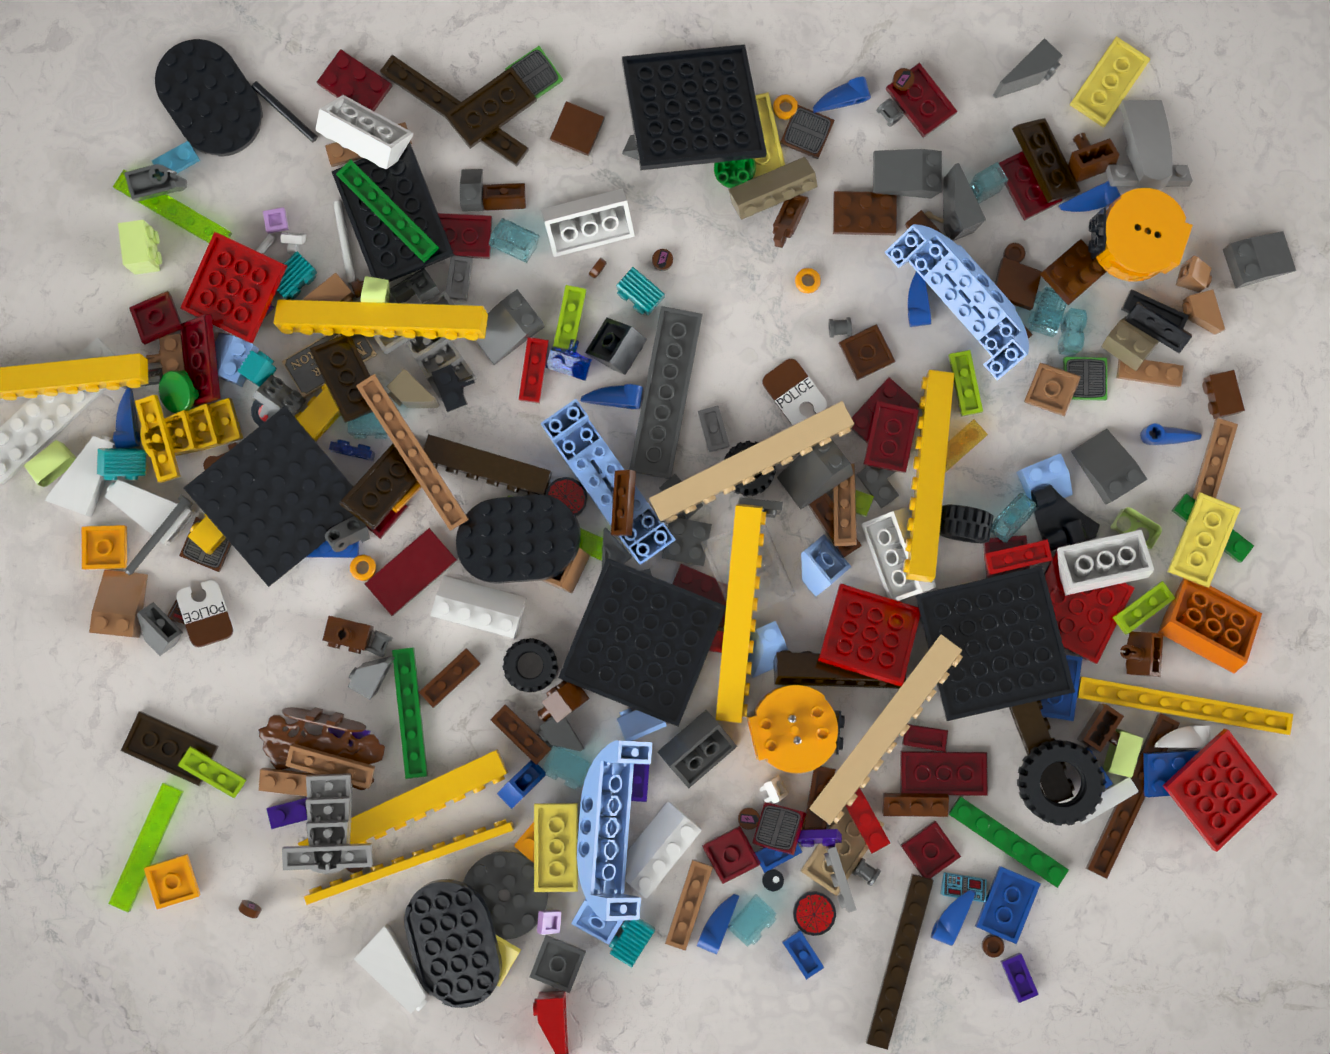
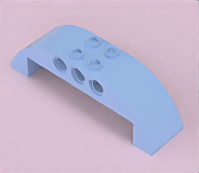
M621 740L611 742L596 756L584 781L577 842L578 874L587 902L595 914L603 921L640 919L641 897L624 894L633 768L634 764H651L652 742Z

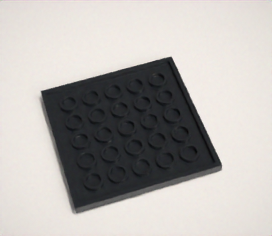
M745 44L622 56V67L640 171L766 157L767 152Z
M286 406L183 488L268 587L326 541L325 534L329 529L354 516L340 505V501L354 486Z
M606 558L558 678L679 727L726 606Z
M1042 566L915 595L928 649L932 647L940 635H943L962 649L960 655L963 658L956 667L951 665L947 671L950 675L943 684H937L946 722L1075 692Z

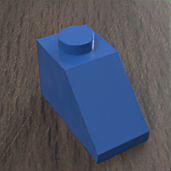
M530 760L503 786L497 795L512 809L547 773L538 764L536 765Z

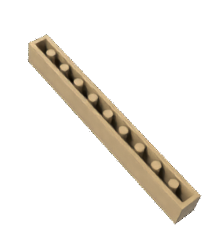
M843 401L650 497L649 501L660 523L665 521L666 524H669L678 519V514L682 512L689 514L697 509L696 505L702 502L705 505L717 499L716 495L722 492L726 495L736 490V485L740 483L746 485L754 481V476L762 473L764 476L774 471L773 466L779 463L784 466L794 460L793 456L799 453L801 456H804L813 451V446L817 444L824 446L832 441L831 437L837 434L840 437L851 432L850 428L854 425V422Z
M943 635L938 637L809 808L829 825L833 821L836 824L845 814L842 812V809L846 804L852 805L858 797L855 792L859 787L864 789L871 778L868 777L873 769L877 771L884 762L881 758L886 752L890 754L897 743L894 741L900 734L902 737L910 728L908 722L912 717L917 719L923 711V708L920 707L925 700L929 702L936 694L935 686L938 683L943 684L950 675L947 671L951 665L956 667L963 658L960 655L962 649Z

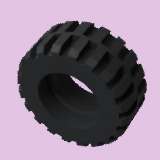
M1053 740L1041 743L1040 746L1032 748L1028 756L1025 755L1022 760L1024 762L1018 769L1019 779H1017V786L1019 787V795L1023 799L1024 805L1034 815L1047 823L1062 826V824L1074 825L1077 821L1082 822L1086 820L1087 815H1093L1096 811L1095 807L1097 804H1101L1103 800L1101 795L1102 792H1105V785H1103L1105 776L1104 772L1100 769L1099 761L1093 757L1094 755L1089 750L1070 741ZM1055 762H1067L1073 765L1081 777L1079 792L1072 800L1065 803H1056L1049 800L1043 794L1040 786L1043 771Z

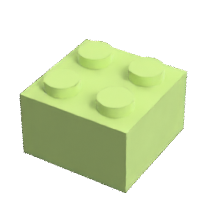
M144 220L118 223L123 265L135 275L160 271L159 264H162V257L157 249V244L160 243L158 232Z

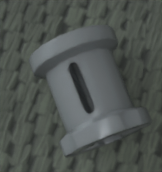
M891 98L883 102L876 110L877 113H881L887 120L889 127L896 124L904 115L895 108Z
M847 317L846 320L833 321V319H829L830 338H834L835 335L845 334L852 336L850 317Z
M375 630L372 644L366 650L384 657L386 646L393 638Z
M862 858L852 874L860 876L867 881L869 886H872L881 870L873 868Z

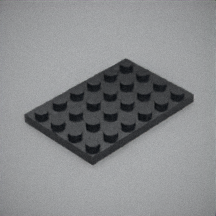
M411 142L408 143L399 160L387 169L377 166L366 158H362L354 163L439 247L425 263L336 175L341 168L331 171L371 277L391 282L455 256Z

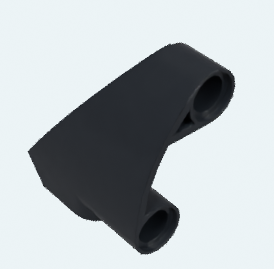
M1049 484L1031 490L1032 505L1042 541L1048 539L1050 551L1096 538L1100 524L1069 503L1052 485Z

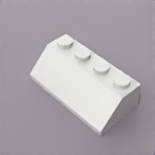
M344 95L320 108L315 130L324 137L332 139L341 144L342 147L352 150L360 157L366 158L384 169L389 168L399 160L413 137L411 131Z
M623 188L541 209L554 257L635 237Z
M908 507L889 512L861 524L887 598L896 601L937 588L934 580L932 583L906 579V572H903L904 560L908 559V551H905L906 539H910L907 523L908 519L912 518Z
M1142 530L1057 549L1059 576L1065 596L1148 578L1154 571Z
M444 576L436 594L430 616L516 639L527 598Z
M667 801L627 851L625 881L647 899L702 829Z

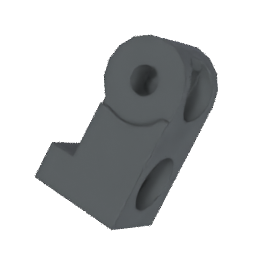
M355 516L332 527L325 534V539L335 552L343 551L348 545H352L360 540L363 543L370 539L366 524Z

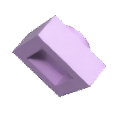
M284 207L263 211L266 232L268 234L289 230Z
M539 911L537 933L542 935L560 933L561 911Z

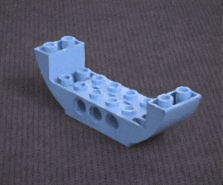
M913 224L885 251L886 255L898 268L909 262L992 357L983 365L997 381L1028 355V336L1015 310L1016 307L961 245H957L950 238L930 227Z
M575 399L541 422V425L611 526L615 471L624 470V468L590 422L589 416L580 403ZM635 485L632 536L618 537L641 565L676 539L664 522L660 523L657 515Z

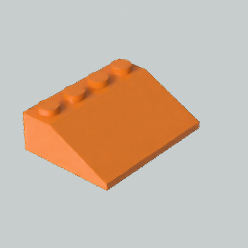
M1183 578L1174 595L1175 599L1171 601L1163 617L1158 633L1163 634V636L1233 674L1236 673L1248 662L1262 613L1212 586L1207 588Z

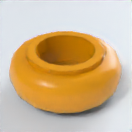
M780 95L773 103V112L778 118L789 120L796 113L798 102L791 95ZM787 102L791 105L792 109L784 112L780 109V104Z
M812 268L801 269L795 276L796 287L803 293H813L820 286V275ZM806 275L811 276L814 279L813 285L805 286L802 283V277Z
M358 555L351 561L350 572L355 579L366 581L375 574L376 563L368 555ZM362 561L367 562L369 565V570L365 574H360L357 570L358 564Z

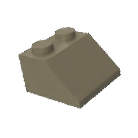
M1125 316L1108 334L1101 347L1137 371L1158 345L1159 341L1126 322L1125 318L1127 316Z
M406 369L402 370L386 386L390 390L388 395L399 406L402 404L406 408H438L440 406L437 400Z

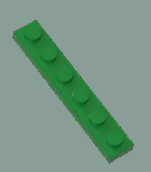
M352 160L347 162L336 173L423 263L439 249Z
M415 649L392 650V656L395 658L393 666L405 779L427 777L428 771Z
M960 796L948 813V815L1057 888L1069 871V869Z

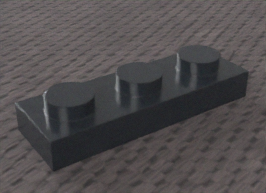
M1132 289L1129 291L1121 310L1130 313L1135 304L1140 302L1184 329L1189 315Z
M1140 302L1135 304L1125 318L1126 322L1179 354L1192 338L1191 333Z

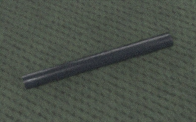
M255 81L251 87L312 143L317 140L318 136L260 83Z

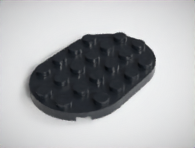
M203 39L183 41L173 46L164 54L155 73L156 92L161 103L187 141L200 152L218 155L219 157L234 155L247 148L260 131L259 127L263 118L262 106L257 94L230 54L220 45Z
M548 495L492 498L480 502L467 512L468 520L459 525L456 536V550L463 567L475 578L494 584L542 581L556 577L575 559L581 541L580 526L573 511L562 501Z
M440 879L422 886L411 898L404 916L405 931L420 984L430 996L433 995L446 1006L455 1008L475 1006L491 995L499 983L502 973L501 954L487 904L475 889L457 880Z

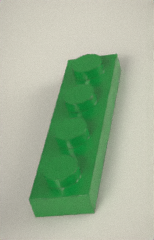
M1186 493L1172 509V512L1187 522L1196 500ZM1232 529L1224 552L1238 563H1242L1254 545Z

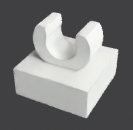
M285 232L281 234V243H288L287 253L294 254L296 251L299 252V244L306 242V234Z
M780 776L770 779L759 789L760 792L767 790L769 797L764 800L765 802L772 801L773 804L789 795Z

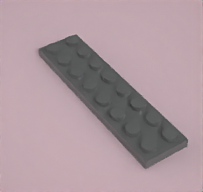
M661 306L629 470H634L640 474L671 479L703 315L701 313Z

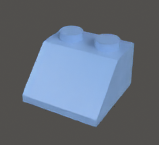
M219 332L215 341L218 378L243 387L246 378L237 369H240V365H243L242 362L245 361V358H248L247 355L250 354V351L257 353L259 348L238 337Z
M1061 453L1016 472L1032 510L1031 490L1050 484L1063 498L1073 495L1070 474Z

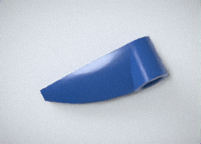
M854 78L848 81V83L829 91L813 106L814 113L868 101L871 95L866 78Z
M1109 181L1060 204L1058 207L1063 211L1071 212L1092 211L1109 207L1121 195L1117 187L1110 186Z
M917 271L912 279L908 293V320L910 327L931 325L926 281Z
M633 384L604 387L581 396L580 401L610 407L640 409L643 387Z
M131 388L125 390L118 407L116 432L113 433L116 448H133L141 445L136 406Z
M1156 423L1145 427L1140 434L1142 442L1146 445L1185 443L1199 440L1202 436L1198 432L1173 427H1162ZM1152 430L1156 434L1154 438L1149 435V432Z
M974 890L966 892L950 904L940 919L935 922L931 932L932 939L953 946L976 894Z
M733 894L713 912L702 930L697 947L717 955L739 895Z

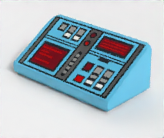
M943 872L940 894L959 898L966 892L974 890L976 894L973 901L986 902L987 879Z

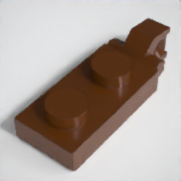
M798 195L783 202L773 224L775 247L783 248L787 238H791L794 235L809 202L808 197Z

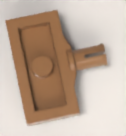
M181 334L166 335L160 338L159 354L146 355L148 364L160 362L163 375L169 371L184 370Z

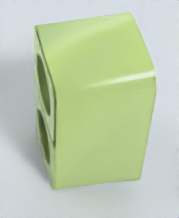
M365 276L361 292V302L389 303V280Z
M55 440L28 461L24 467L39 486L46 487L66 472L77 457L64 443Z
M1130 507L1121 509L1110 527L1119 534L1133 532L1140 527L1147 529L1149 538L1145 542L1148 549L1153 548L1162 533L1160 525ZM1121 516H1126L1131 521V526L1127 531H1121L1117 528L1116 523Z
M1116 729L1115 731L1120 733L1117 747L1112 743L1109 744L1103 769L1106 772L1132 778L1144 738L1122 729Z

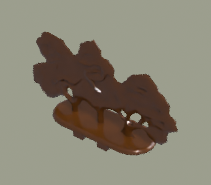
M293 707L284 708L282 713L286 717L298 721L288 725L283 717L273 715L269 718L267 726L258 730L260 739L264 741L263 751L270 758L275 769L279 770L291 768L285 765L292 743L369 765L381 761L385 746L379 743L374 734L366 735L361 739H357L352 735L351 732L366 730V725L343 718V713L324 714L323 709L316 707L312 710ZM305 723L323 726L322 733L319 735L309 734L304 727ZM287 726L288 730L283 731V727ZM297 727L300 728L297 735L294 737L288 736L293 728L294 730H297ZM328 727L346 732L341 738H337L328 731ZM302 731L305 732V737L301 735ZM349 739L353 741V746L351 747L348 745ZM351 784V786H352L353 788H356V789H358V790H365V789H367V788H363V787H359V786H356V785H352V784Z

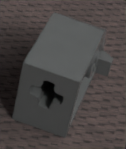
M160 164L124 172L131 198L136 202L177 191L180 192L187 188L186 179L177 176V172ZM159 172L164 173V176L161 177L162 180L157 179L160 176Z

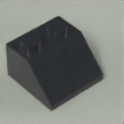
M606 317L585 353L610 369L626 375L635 358L642 350L647 338L632 326Z

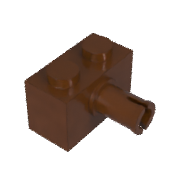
M1081 133V136L1077 134L1073 138V142L1079 150L1072 152L1068 166L1076 182L1106 172L1108 165L1117 164L1120 154L1110 138L1093 145L1090 144L1085 133Z
M328 616L322 641L328 642L327 646L340 649V646L343 645L349 647V652L361 654V650L367 651L366 649L369 647L374 626Z
M1133 631L1129 633L1127 645L1122 646L1120 649L1125 651V653L1120 652L1123 658L1127 659V674L1161 677L1163 634Z
M563 680L546 693L548 697L542 701L544 707L538 710L537 713L544 722L553 717L558 723L590 698L581 687Z
M1099 704L1077 740L1095 752H1102L1108 741L1117 747L1120 733L1115 730L1124 716L1107 704Z

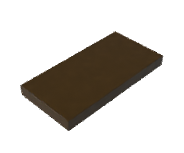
M510 67L449 110L444 116L471 149L534 104L537 98L515 70Z
M1046 118L1018 124L1012 128L1048 203L1071 197L1081 192Z
M342 335L311 347L310 353L344 422L347 423L373 412L356 387V385L369 378L370 374L351 336Z
M394 444L383 453L340 501L342 507L373 531L417 482L414 474Z
M139 711L121 751L197 786H201L203 780L179 767L178 764L190 746L212 759L219 746Z

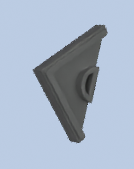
M605 527L603 529L602 568L606 558L625 564L632 558L631 554Z

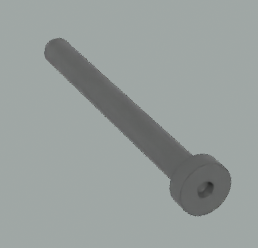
M181 494L178 498L180 502L126 567V574L131 575L135 572L186 507L191 508L193 502Z

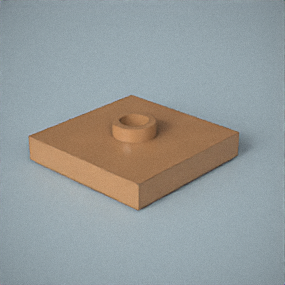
M1040 362L1024 402L1065 417L1081 377Z

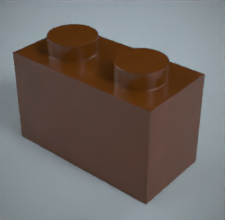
M1234 370L1209 375L1203 379L1202 387L1204 393L1208 396V410L1213 415V419L1236 415L1245 411Z

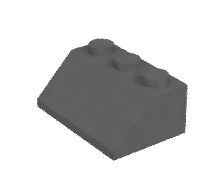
M705 710L658 751V754L689 789L738 746L712 715Z

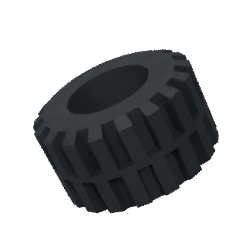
M746 441L745 443H737L736 446L730 448L724 460L759 442ZM773 466L774 471L764 476L761 473L757 479L746 485H743V483L736 485L734 493H740L743 496H755L758 493L764 492L774 479L776 473L775 466Z
M952 504L943 505L939 535L963 542L987 543L990 540L994 516L978 508Z
M534 638L521 639L512 644L506 651L507 653L503 658L504 664L502 665L505 673L504 676L509 681V684L517 690L524 692L541 691L555 679L558 670L557 657L553 649L545 642ZM526 653H535L543 661L542 672L535 678H526L518 670V661Z

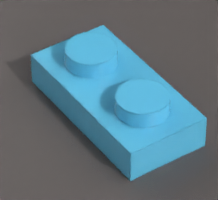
M186 141L152 160V163L154 165H163L179 173L199 162L200 159L192 145ZM159 172L160 177L164 176V173Z

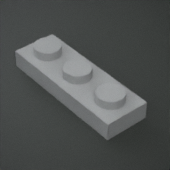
M836 846L826 847L827 853L824 854L827 866H832L834 874H831L834 887H839L841 895H838L841 908H846L848 913L857 909Z

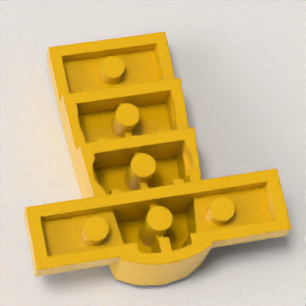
M154 394L135 401L142 425L141 442L146 453L151 457L159 483L181 476L175 456L198 452L243 439L231 398H226L212 404H204L188 411L183 410L167 418H164L158 395Z

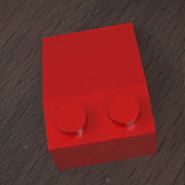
M539 992L538 997L533 1002V1015L537 1016L538 1024L555 1054H569L566 992Z

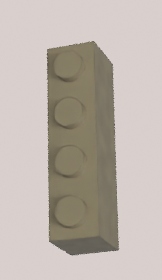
M802 157L728 190L731 203L742 220L818 186L815 171L806 157Z

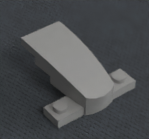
M1122 100L1120 109L1125 121L1122 129L1127 140L1125 151L1131 165H1108L1106 173L1110 186H1136L1137 188L1157 190L1164 187H1190L1193 180L1188 165H1172L1171 138L1162 100Z
M446 291L424 303L454 305ZM374 335L375 340L385 355L407 343L440 401H442V398L431 372L448 365H453L455 373L460 380L471 375L474 378L471 380L477 379L450 339L445 337L428 339L422 336H415V338L395 336L389 338L383 335Z
M351 773L307 775L306 810L308 822L306 827L309 846L283 847V870L311 869L314 872L329 874L344 868L372 867V843L350 844L352 813Z

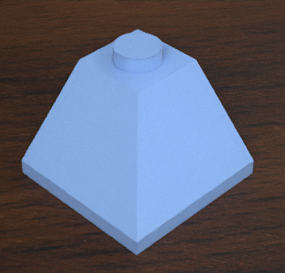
M825 535L821 536L801 553L802 581L815 596L819 595L851 568L850 564L841 556Z
M776 621L756 629L755 632H751L750 640L754 641L753 654L749 653L748 662H752V677L754 678L774 669L773 660L776 652L788 650Z
M631 708L620 712L621 717L617 718L625 741H633L667 726L665 721L638 710L632 711Z
M585 898L571 924L609 945L624 920H601Z

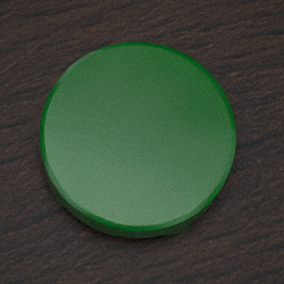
M755 159L714 163L716 179L729 189L753 179L756 172Z
M185 370L169 371L162 376L159 382L161 402L172 413H178L183 410L188 411L192 407L194 400H197L199 397L198 390L194 387Z

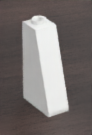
M104 435L101 438L93 436L48 494L45 501L92 517L106 482L104 476L97 474L98 448H116L113 443L114 440Z
M121 480L112 482L108 486L105 495L108 500L151 535L156 532L177 506V503ZM186 507L160 539V542L170 546L196 512Z
M386 924L354 960L407 1011L412 1013L416 1009L419 1012L428 1002L425 1000L428 993L420 984L416 970L392 928Z

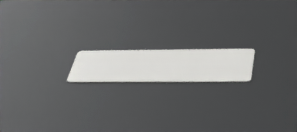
M1128 777L1103 792L1101 804H1097L1093 815H1087V819L1082 821L1081 824L1089 822L1138 793V789L1131 778Z

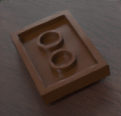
M834 191L833 234L896 235L897 195Z
M1080 239L1041 272L1040 275L1064 302L1070 305L1107 271L1102 268L1096 258L1091 259L1088 246Z

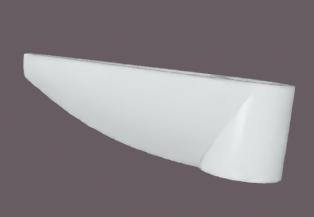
M1190 725L1178 728L1159 739L1155 747L1204 748L1210 742V726Z

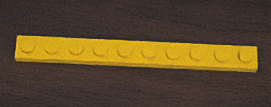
M1080 677L1077 698L1291 735L1293 714L1087 677Z
M506 819L493 823L495 827L488 830L484 826L473 830L474 835L468 837L465 834L453 838L454 842L445 844V841L432 845L433 849L427 852L423 848L412 852L413 857L404 859V856L392 859V864L384 867L383 863L371 867V872L363 874V871L350 875L351 879L343 881L342 878L331 881L329 882L330 886L322 889L320 885L309 889L310 894L304 896L306 905L511 832L515 829L513 822H507Z

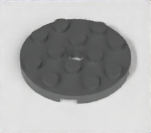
M499 851L488 854L470 868L463 883L475 889L484 899L491 915L495 934L504 940L514 939L528 933L538 924L539 911L546 909L548 892H534V863L521 854L512 851ZM507 889L510 892L511 897L508 901L499 899L498 894L500 890Z

